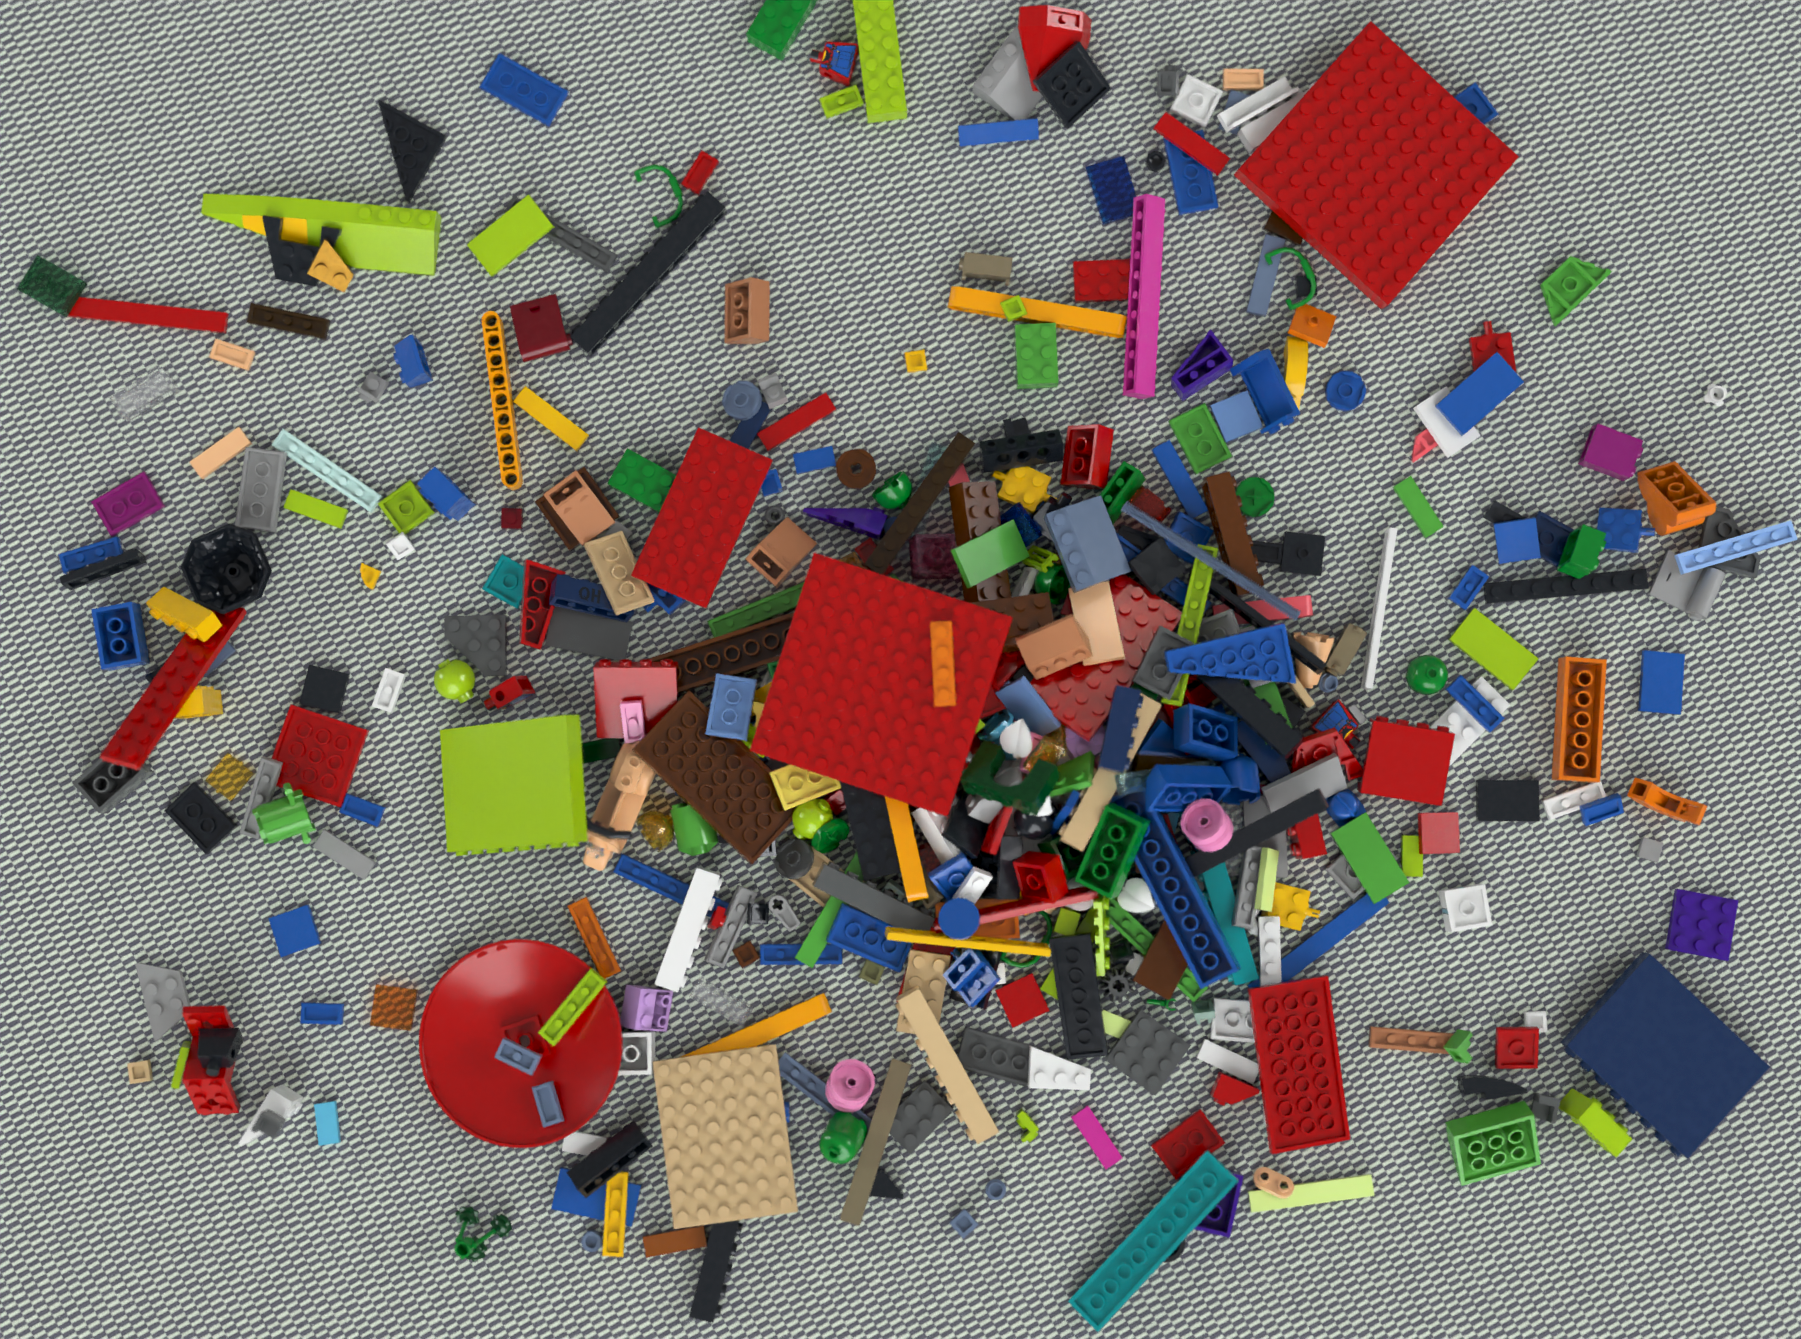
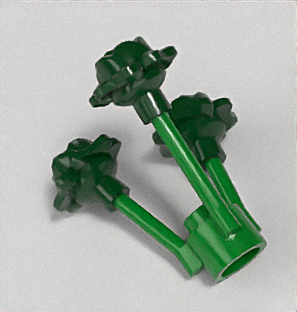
M461 1206L460 1210L455 1212L456 1222L461 1224L460 1232L455 1238L457 1242L454 1248L455 1253L462 1260L466 1257L467 1260L472 1259L473 1262L485 1258L484 1252L488 1248L484 1245V1241L493 1234H498L500 1238L503 1236L508 1237L509 1232L512 1230L511 1221L503 1214H495L490 1222L493 1227L488 1233L479 1239L477 1236L472 1238L463 1237L466 1227H475V1223H479L480 1219L478 1217L479 1212L474 1210L472 1206Z

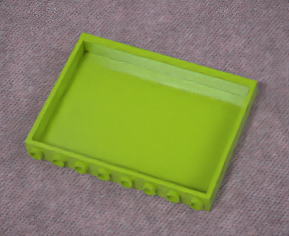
M559 715L440 730L447 852H456V856L468 855V851H471V855L484 854L483 850H486L487 853H499V848H502V852H513L515 847H518V851L531 850V846H534V850L547 849L549 844L550 848H563V843H566V847L579 846V842L588 841L580 715Z

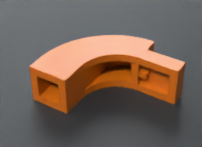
M1636 777L1627 794L1629 798L1651 810L1670 818L1700 825L1707 806L1702 803L1679 797L1661 789L1653 782Z

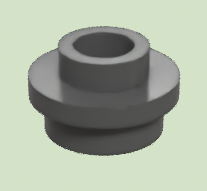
M779 506L769 507L765 512L767 523L772 526H778L785 519L784 510ZM778 513L779 517L774 520L771 518V515Z

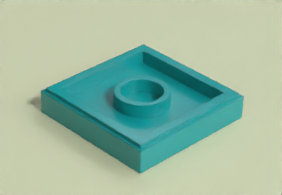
M502 554L482 590L519 609L522 604L524 566Z

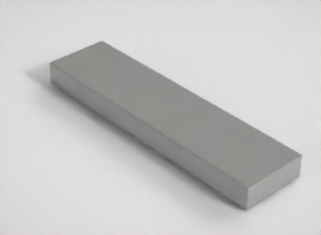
M266 756L261 757L240 834L258 840L261 839L258 831L260 829L252 809L272 801L283 762Z
M1254 846L1243 852L1232 926L1252 930L1254 927L1256 914L1254 907L1261 847Z
M737 885L724 914L727 916L722 927L719 926L704 960L724 969L747 918L748 903H754L758 893Z

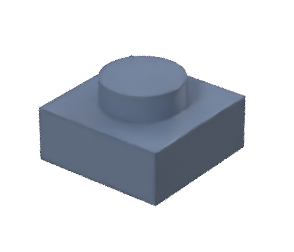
M965 1208L949 1221L963 1239L979 1225Z

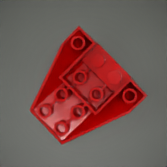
M1051 5L1019 7L1018 30L1032 91L1039 92L1032 81L1075 41H1080L1084 49L1087 50L1091 36V19L1085 12Z

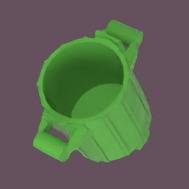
M285 783L283 785L285 797L264 803L252 809L264 844H272L301 834L304 844L311 842L309 832L315 831L316 828L314 823H311L302 798L303 793L301 789L293 791L291 784Z

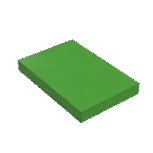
M1205 403L1168 421L1195 475L1232 457Z

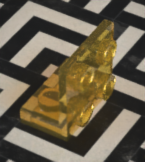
M1063 724L1054 730L1050 737L1045 735L1023 763L1025 770L1030 772L1038 759L1057 764L1060 758L1066 755L1068 747L1066 745V733Z

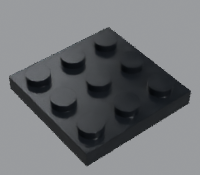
M1075 41L1032 81L1062 125L1067 129L1112 89L1080 41Z

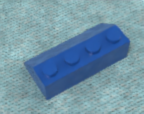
M1156 765L1146 778L1145 809L1148 812H1184L1187 806L1199 799H1212L1219 803L1232 784L1221 766Z

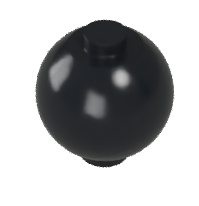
M1052 801L1051 807L1053 812L1045 816H1033L1016 809L1014 814L1015 826L1013 828L1020 837L1024 836L1031 840L1042 839L1052 831L1055 814L1059 811Z

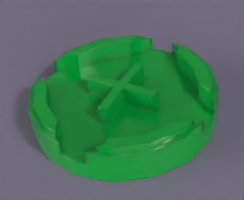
M1247 478L1235 489L1236 496L1239 495L1242 501L1241 513L1245 516L1252 518L1261 517L1269 512L1274 504V489L1263 478Z
M843 819L829 821L816 832L812 839V846L820 853L831 852L840 845L838 842L841 839L844 841L847 838L849 826Z

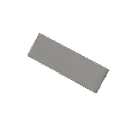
M326 829L322 831L313 845L315 849L363 880L367 878L376 864L374 860Z

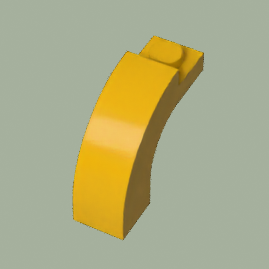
M1287 336L1283 353V378L1299 410L1307 376L1308 341L1294 336Z

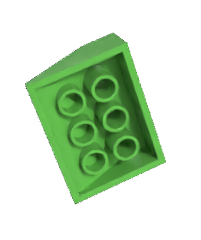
M1525 1100L1445 1122L1447 1138L1461 1186L1541 1164L1535 1118Z

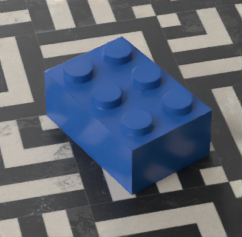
M435 466L417 483L421 487L419 492L427 500L433 502V506L450 520L454 518L459 521L475 506L473 501L447 475Z
M127 602L91 609L102 670L113 671L150 664L140 604Z
M1190 703L1175 709L1173 749L1221 763L1238 756V718Z

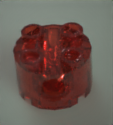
M1143 485L1128 500L1130 505H1135L1134 508L1137 506L1147 516L1150 515L1149 517L1152 516L1154 520H1158V523L1162 522L1172 512L1169 506L1166 508L1164 506L1165 503L1148 488L1145 489Z

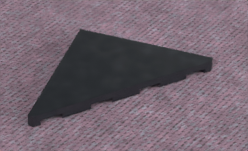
M379 99L378 104L406 202L410 203L445 143L447 136Z

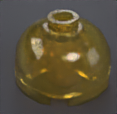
M653 810L644 813L636 819L637 826L642 825L643 830L640 832L653 849L658 847L657 852L662 851L672 842L675 832L673 819L669 814L665 816L662 812Z

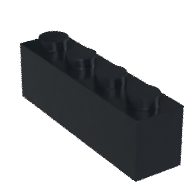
M633 1120L613 1137L608 1138L596 1150L590 1152L587 1157L575 1164L566 1173L577 1190L587 1198L653 1147V1145Z

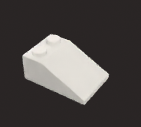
M283 1084L272 1088L238 1144L243 1146L264 1134L261 1131H251L261 1112L270 1109L287 1119L299 1112L302 1107L300 1102L303 1096Z

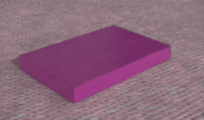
M145 471L91 501L112 537L166 507Z

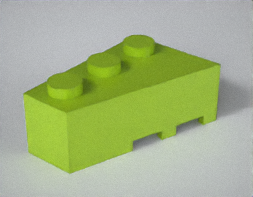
M1572 1088L1560 1101L1559 1109L1568 1114L1575 1124L1578 1123L1586 1131V1134L1605 1151L1617 1158L1633 1140L1627 1134L1628 1129L1621 1123H1616L1614 1121L1615 1116L1605 1109L1603 1111L1601 1109L1603 1105L1596 1098L1592 1097L1589 1099Z

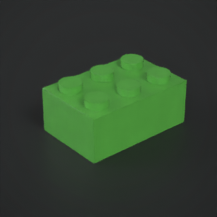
M1056 323L1015 325L1017 389L1057 388L1059 381Z

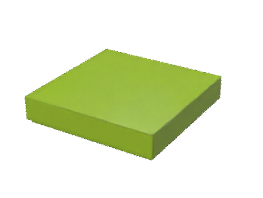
M411 480L377 503L399 534L401 532L407 534L435 513Z
M184 1041L180 1047L171 1088H180L191 1045L190 1041Z

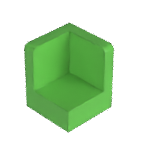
M1457 1029L1444 1045L1445 1050L1456 1062L1468 1064L1473 1059L1467 1051L1471 1046L1469 1039L1473 1036L1470 1031Z

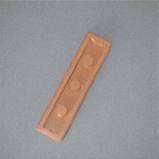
M1370 1026L1368 1047L1449 1054L1445 1050L1444 1045L1453 1036V1033Z

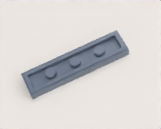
M1265 235L1246 313L1266 317L1282 253L1270 257L1273 264L1269 266L1264 255L1273 250L1283 248L1285 239Z

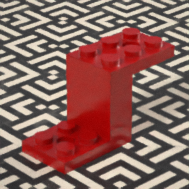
M184 1006L182 1015L192 1035V1041L182 1081L197 1114L228 1115L239 1113L240 1104L231 1085L235 1062L230 1068H220L219 1075L209 1076L206 1074L207 1068H203L198 1059L199 1029L234 1028L226 1006Z

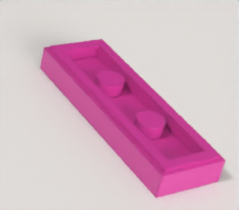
M1088 1105L1071 1116L1105 1169L1123 1159Z

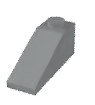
M1016 766L994 778V781L1004 786L1018 784L1023 781L1021 770ZM970 794L966 799L968 816L988 824L1003 807L1001 803L993 800L988 801L977 794Z

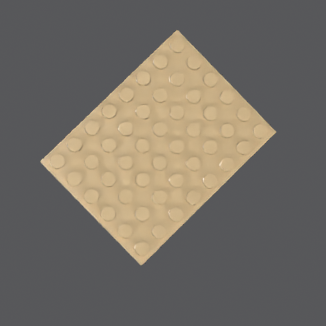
M771 1044L653 1061L674 1229L798 1212L777 1045Z

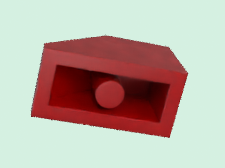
M1218 1072L1210 1095L1214 1097V1102L1225 1106L1226 1103L1233 1105L1257 1095L1260 1089L1222 1072Z

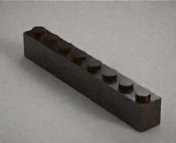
M960 432L956 434L864 565L867 569L882 575L885 574L974 449L975 443Z

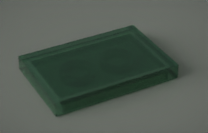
M37 255L17 290L67 318L87 283Z

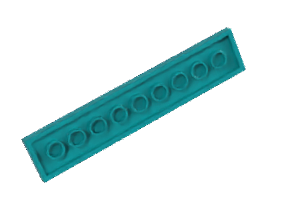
M1207 1150L1068 1302L1099 1332L1239 1180Z

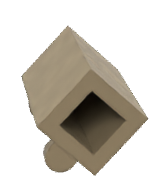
M965 252L964 258H960L959 270H962L961 280H965L966 277L1002 281L1005 282L1006 286H1009L1013 258Z
M1351 623L1346 624L1329 653L1325 672L1335 677L1337 675L1339 677L1343 676L1366 637L1367 632L1363 631L1359 626Z

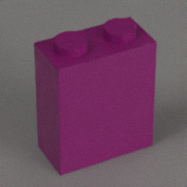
M1597 423L1590 429L1578 464L1625 481L1635 474L1637 468L1635 466L1636 460L1640 458L1643 452V447H1641L1643 440Z

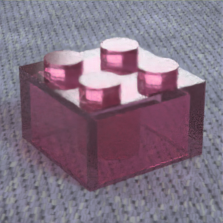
M915 534L909 539L912 579H951L958 574L957 564L951 552L952 549L956 548L955 534Z

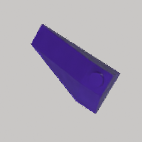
M876 507L873 510L869 508H804L803 514L877 540L881 539L886 520L888 519V515L884 514L885 511Z

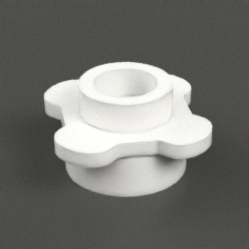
M1715 384L1708 385V392L1704 396V401L1714 403L1717 407L1723 405V400L1727 394L1726 388L1716 386Z

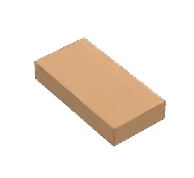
M1223 69V90L1260 91L1264 88V69Z
M215 339L209 358L249 371L255 352Z

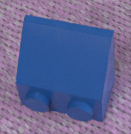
M413 334L408 335L394 346L396 352L393 353L396 364H400L402 371L399 372L403 384L406 383L407 386L412 388L433 381L422 343Z

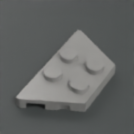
M137 963L135 966L154 1041L159 1040L183 1018V1007L191 1006L184 976L180 970Z

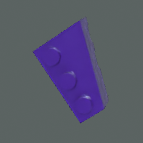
M1211 329L1171 378V387L1182 401L1233 368L1234 360Z

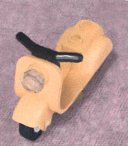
M640 741L624 743L615 758L609 780L592 819L590 820L586 816L589 843L584 848L586 851L583 863L599 871L604 870L609 859L613 857L614 852L620 854L627 840L632 838L633 834L631 831L656 775L632 751Z

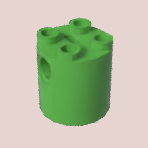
M687 803L672 805L673 810H670L673 819L678 850L691 856L708 853L719 842L717 832L696 811L687 806Z

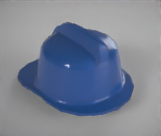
M1348 788L1326 798L1330 806L1326 808V811L1339 827L1366 812L1363 804Z

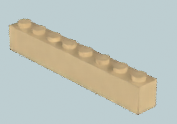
M1140 693V696H1143L1141 709L1137 708L1136 716L1139 717L1137 729L1133 728L1132 737H1135L1133 749H1129L1127 757L1131 758L1130 763L1162 705ZM1094 768L1092 786L1081 790L1079 794L1081 800L1078 806L1074 805L1068 815L1071 819L1068 824L1064 823L1058 833L1061 835L1060 841L1080 852L1084 850L1101 818L1105 805L1109 804L1126 769H1124V773L1120 774Z
M918 985L897 996L898 1003L895 1004L900 1015L905 1014L907 1017L906 1026L910 1033L915 1032L918 1039L915 1042L920 1051H926L928 1057L925 1059L930 1069H936L938 1075L935 1077L941 1087L945 1085L948 1091L945 1095L951 1105L955 1103L958 1109L955 1113L961 1123L965 1121L968 1127L965 1131L970 1140L975 1139L976 1143L980 1144L999 1133L997 1126Z

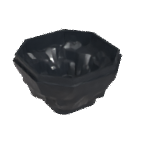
M230 523L192 539L181 564V569L195 602L221 614H226L262 598L272 573L268 558L257 534Z

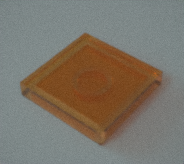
M376 984L370 1026L411 1031L418 989Z

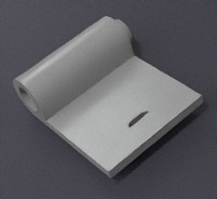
M1667 550L1648 595L1689 614V618L1695 621L1707 619L1726 574L1716 568L1705 567L1681 575L1674 556L1677 554Z

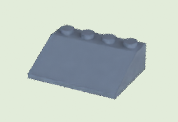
M1101 495L1066 506L1044 516L1073 593L1131 572Z

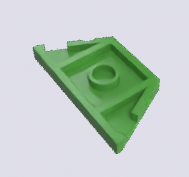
M1572 256L1561 264L1540 285L1553 325H1558L1612 271L1607 268L1604 270L1594 266L1595 264L1590 262H1582L1580 259Z

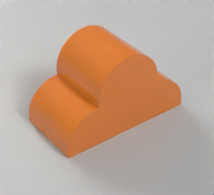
M1676 461L1637 473L1639 489L1647 502L1649 520L1656 533L1660 536L1700 525L1704 522L1706 516L1715 513L1716 502Z

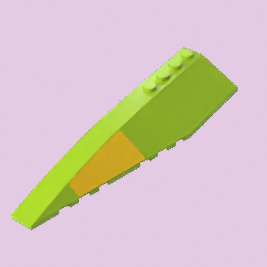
M203 194L201 214L228 222L262 236H266L262 219L263 215L283 218L282 240L320 246L322 226L342 229V233L336 241L334 250L340 255L346 265L356 269L435 276L442 219L437 211L304 198Z

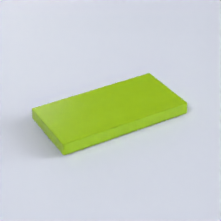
M528 194L470 241L467 246L490 276L494 277L551 231L554 226Z
M1476 608L1469 612L1448 639L1510 690H1514L1539 659Z

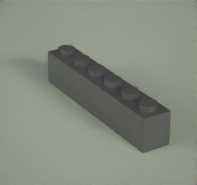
M831 861L828 864L822 863L812 883L815 888L894 927L930 930L935 920L931 916V911L923 907L919 910L913 907V902H908L905 898H902L900 901L894 898L895 893L884 889L882 892L876 889L877 884L867 879L864 883L858 880L859 876L849 870L847 873L839 870V865Z

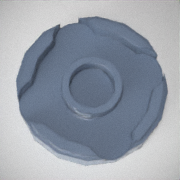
M743 380L727 387L722 398L725 412L731 418L741 421L756 415L762 404L760 390L755 384Z

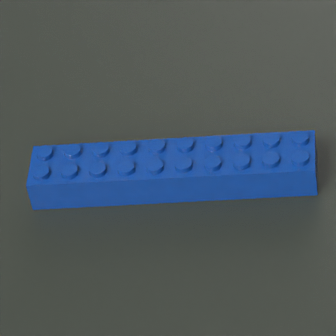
M1140 782L1112 797L1109 804L1115 803L1150 820L1134 860L1199 987L1202 989L1239 971L1241 966L1161 812L1146 811V783Z

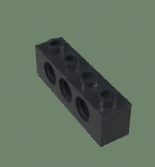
M1059 429L979 441L980 461L984 473L1063 461V441Z

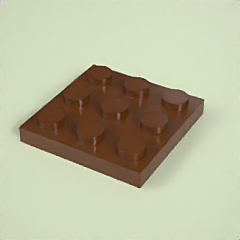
M583 467L577 471L615 521L620 516L586 468ZM543 495L537 499L535 503L568 550L571 552L581 545Z

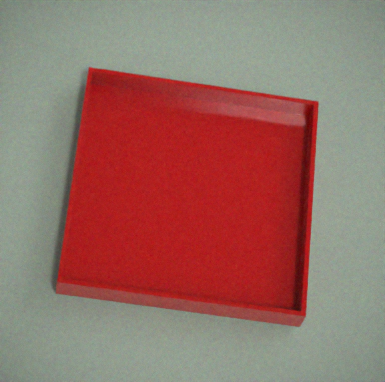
M1370 21L1235 172L1234 176L1382 310L1392 302L1519 156Z
M814 553L750 751L948 817L1013 617ZM952 621L956 705L953 706L934 705L930 622Z

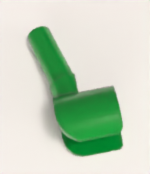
M1147 998V1004L1164 1006L1165 1009L1170 1011L1176 1010L1168 1006L1170 1001H1176L1173 998H1170V1000Z

